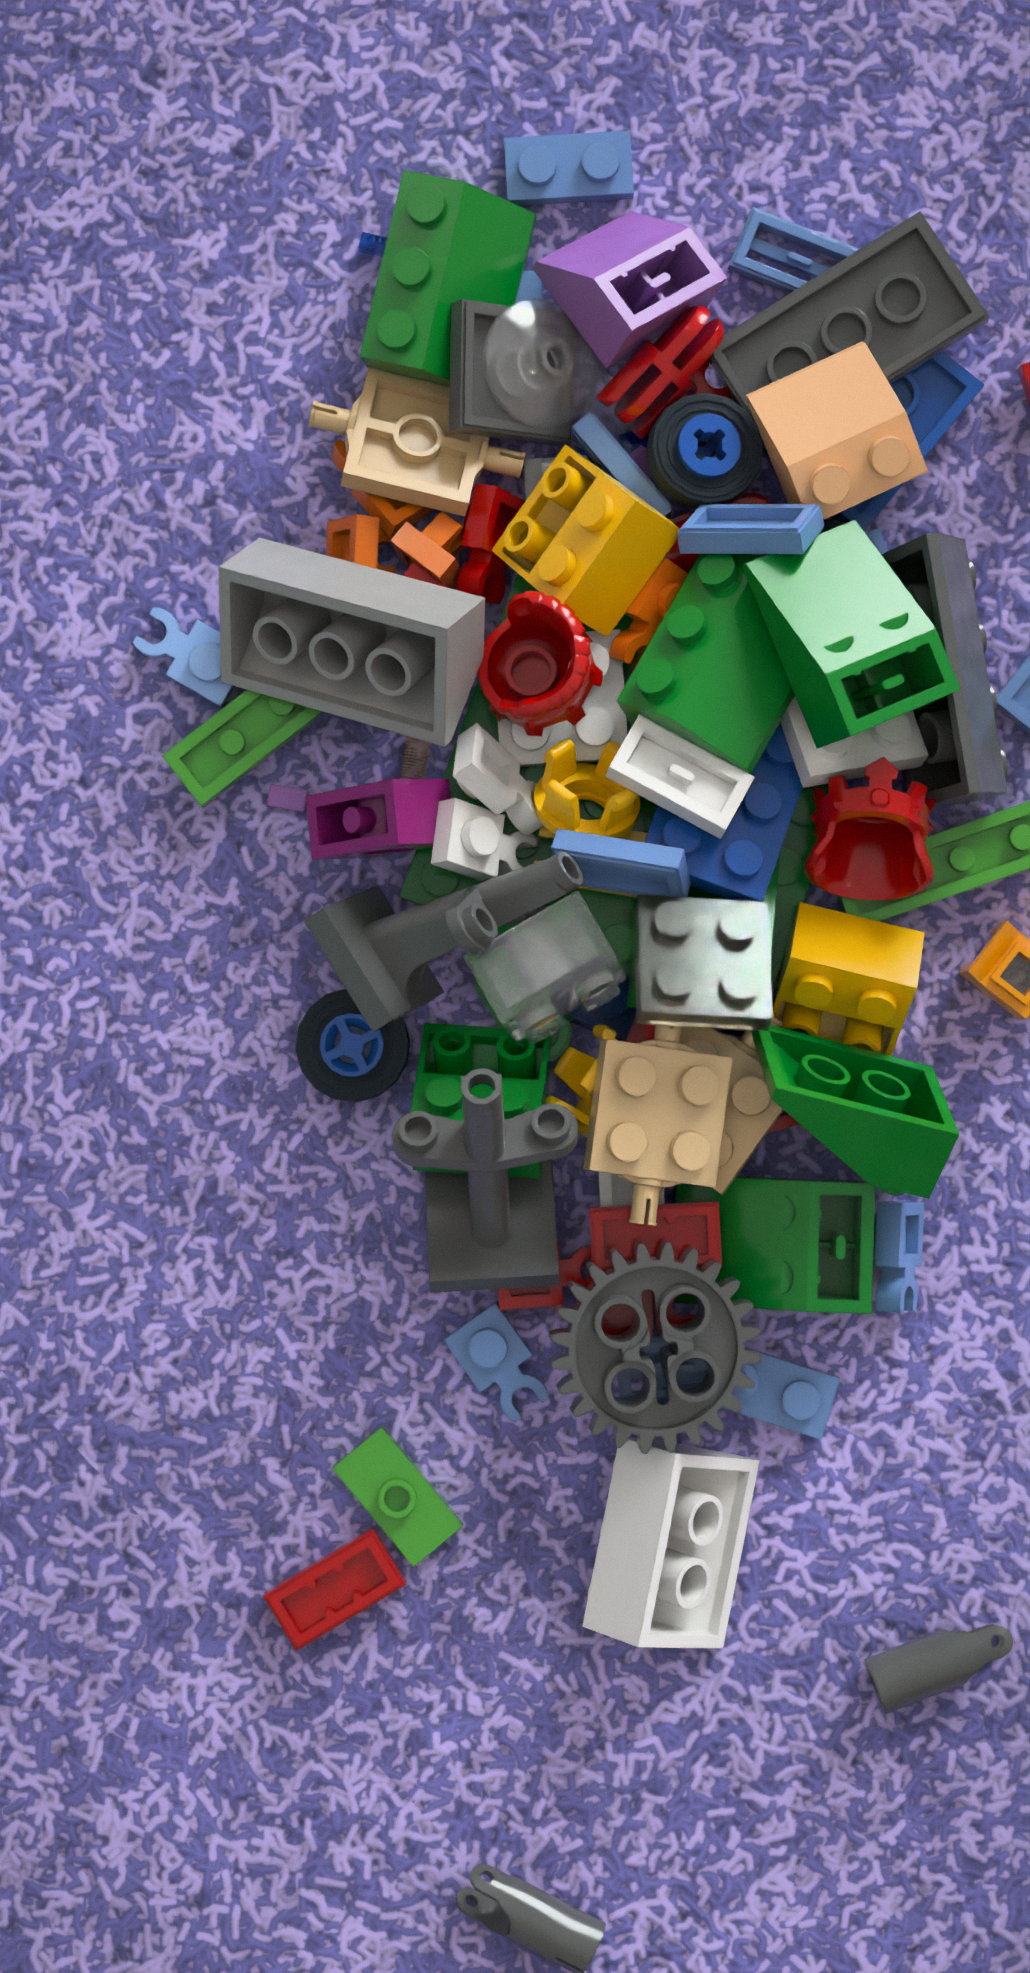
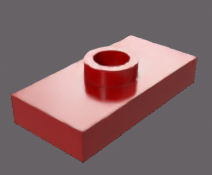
M719 1201L658 1204L656 1226L628 1222L632 1205L589 1207L592 1263L596 1264L604 1272L611 1268L609 1249L614 1247L623 1256L625 1261L633 1259V1247L636 1240H641L644 1243L649 1256H656L661 1240L665 1239L672 1244L674 1259L678 1260L682 1252L690 1245L698 1250L696 1268H700L711 1258H715L722 1264Z
M373 1526L266 1591L263 1597L295 1651H298L405 1586L407 1581Z

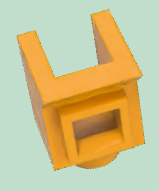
M1006 920L995 925L990 932L992 938L973 962L966 963L959 974L1016 1019L1022 1020L1027 1019L1030 1015V940Z

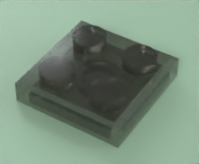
M638 895L634 906L636 1024L768 1031L773 1020L768 902Z

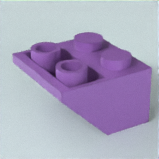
M633 211L539 259L532 267L606 369L635 354L647 340L652 343L656 342L672 323L690 307L703 306L707 308L727 279V276L690 227Z

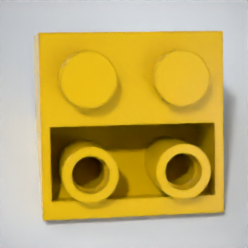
M565 444L491 551L539 592H544L545 596L557 598L561 604H567L582 623L608 637L678 539L677 532L680 528L649 503Z
M799 902L790 930L781 970L778 973L769 1010L770 1018L766 1023L768 1024L773 1016L783 1024L782 1028L891 1056L917 990L925 932Z

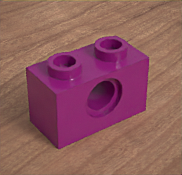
M389 779L306 796L312 860L372 858L433 847L439 801L451 799L449 779Z

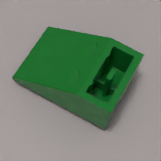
M856 520L818 534L804 554H768L742 565L817 749L856 735L961 690L935 626Z
M736 1177L723 1195L712 1187L682 1183L676 1185L675 1203L719 1201L722 1267L715 1282L717 1283L730 1276L738 1279L741 1284L730 1298L731 1301L748 1298L756 1309L872 1314L874 1185L868 1184L863 1180ZM681 1294L673 1301V1303L698 1305L696 1296L693 1294Z

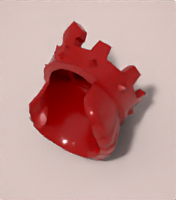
M526 591L522 594H516L507 603L508 618L501 625H497V628L486 639L484 657L477 672L479 688L483 690L484 696L489 701V709L499 722L505 718L523 727L528 736L542 737L543 728L565 720L572 725H576L586 716L582 705L592 686L602 685L603 671L594 663L590 650V644L593 642L592 639L586 634L581 621L567 604H561L560 600L553 596H545L544 592Z
M881 757L865 766L864 779H868V786H857L849 789L846 776L838 775L829 778V794L826 796L822 788L813 789L811 795L815 806V813L810 817L815 823L814 834L817 839L804 866V872L810 883L830 894L858 900H894L923 892L934 878L933 865L925 843L928 833L934 829L929 819L936 800L927 798L925 801L928 787L919 782H911L906 793L892 789V782L897 780L898 769L885 757Z

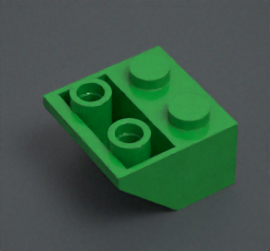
M425 1023L410 1112L424 1111L432 1115L464 1122L461 1076H466L470 1071L480 1068L489 1069L496 1074L502 1075L504 1120L544 1105L545 1099L549 1096L551 1031ZM486 1084L476 1085L470 1090V1093L477 1098H486L494 1092V1089ZM542 1162L508 1168V1177L540 1179ZM412 1166L413 1170L468 1174V1171Z

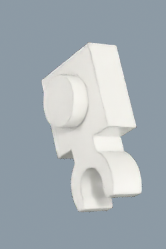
M478 723L458 735L453 777L457 780L464 793L473 799H479L496 816L506 811L513 825L527 836L544 826L537 818L533 804L537 783L530 780L526 781L519 774L520 762Z
M457 798L439 801L431 864L479 881L488 880L523 868L517 861L516 849L522 850L537 846L538 839L533 834L527 836L520 831L503 834L505 815L499 814L496 816L491 810Z

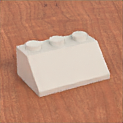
M629 1437L621 1448L617 1447L582 1627L636 1647L723 1648L760 1460L679 1443L676 1445L675 1452L669 1453L662 1440L653 1439L648 1454L641 1453L634 1437Z

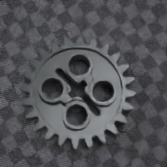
M636 1240L633 1247V1259L627 1261L612 1247L609 1249L611 1268L605 1272L591 1261L586 1263L588 1273L593 1280L588 1287L574 1281H569L567 1284L571 1292L578 1299L575 1306L556 1304L554 1310L568 1322L567 1328L550 1330L548 1336L551 1341L565 1346L566 1351L550 1357L549 1363L553 1369L570 1371L568 1375L556 1384V1387L561 1395L580 1393L569 1408L575 1418L585 1415L592 1410L594 1411L588 1427L592 1434L597 1436L610 1424L613 1426L612 1442L615 1447L621 1448L632 1433L636 1435L638 1448L642 1454H648L654 1437H661L668 1452L674 1453L677 1445V1434L685 1432L689 1439L697 1446L701 1444V1434L698 1425L706 1421L714 1429L721 1432L724 1426L717 1411L722 1406L737 1412L743 1409L739 1401L732 1395L735 1386L754 1388L756 1384L748 1375L741 1371L744 1364L761 1362L762 1358L758 1352L745 1347L744 1343L761 1335V1329L756 1324L741 1323L740 1321L741 1318L754 1308V1305L748 1298L730 1300L741 1284L734 1276L724 1278L717 1283L715 1282L722 1265L715 1258L705 1262L699 1269L696 1268L698 1250L693 1246L688 1245L677 1260L674 1259L672 1244L668 1240H661L656 1256H649L644 1243L641 1240ZM646 1289H650L653 1292L655 1328L666 1342H670V1345L663 1346L659 1350L660 1363L668 1392V1399L664 1403H659L656 1398L654 1364L645 1351L640 1350V1347L650 1344V1333L641 1297L642 1292ZM682 1293L695 1295L698 1302L695 1316L684 1324L668 1322L666 1309L670 1300ZM616 1304L631 1306L634 1311V1321L626 1332L619 1335H610L603 1331L601 1327L602 1317L609 1307ZM690 1358L705 1360L707 1374L698 1386L683 1388L677 1385L676 1372L685 1360ZM627 1368L641 1371L644 1376L643 1385L635 1396L618 1398L612 1395L611 1383L620 1371Z

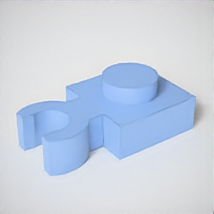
M152 608L149 613L150 616L166 626L165 638L160 643L151 644L143 638L136 636L133 644L142 654L150 658L169 656L174 659L166 676L223 708L235 686L221 682L220 632L197 620L189 635L181 632L178 622L168 611L161 608Z

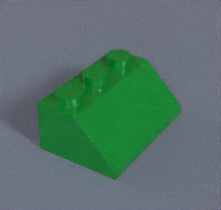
M403 170L359 356L366 367L450 387L451 303L460 299L515 307L535 227L536 214L464 181Z
M699 554L616 701L632 726L640 714L739 769L752 774L795 696L742 567L743 564L763 556L756 554Z

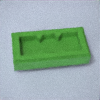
M383 1425L332 1467L413 1567L463 1527V1522Z

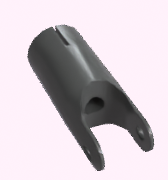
M994 1624L985 1625L969 1632L941 1629L866 1658L864 1662L882 1709L887 1714L964 1685L986 1663L1007 1655L1012 1649L1013 1638L1005 1627ZM996 1635L998 1643L996 1646H992L991 1639Z
M479 1864L473 1868L470 1873V1881L474 1889L464 1887L456 1895V1904L462 1913L484 1924L495 1933L573 1973H584L602 1939L606 1927L605 1922L492 1866ZM481 1875H488L491 1882L483 1881ZM467 1898H470L475 1902L474 1907L469 1906L466 1903Z

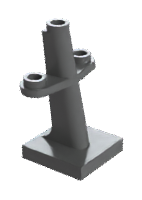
M559 851L548 859L398 913L394 912L383 892L376 885L321 909L304 922L372 1032H375L392 1020L395 1021L405 1016L417 1007L424 1006L444 993V990L428 966L431 960L459 946L471 954L489 950L493 938L498 934V927L502 925L528 928L539 924L541 914L547 910V903L582 885L583 874L577 862L570 854L565 851Z
M484 1068L472 1070L466 1076H461L464 1122L432 1115L424 1111H413L401 1117L395 1124L392 1132L395 1154L405 1164L414 1167L468 1171V1174L425 1171L430 1293L559 1286L552 1160L568 1155L575 1148L578 1141L577 1120L569 1109L553 1103L544 1104L537 1109L504 1120L502 1075ZM486 1084L491 1086L494 1092L486 1098H477L470 1093V1090L476 1085ZM542 1162L540 1179L508 1177V1168Z

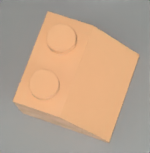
M863 341L745 395L787 503L817 504V506L822 507L823 520L928 472L907 413L868 346Z

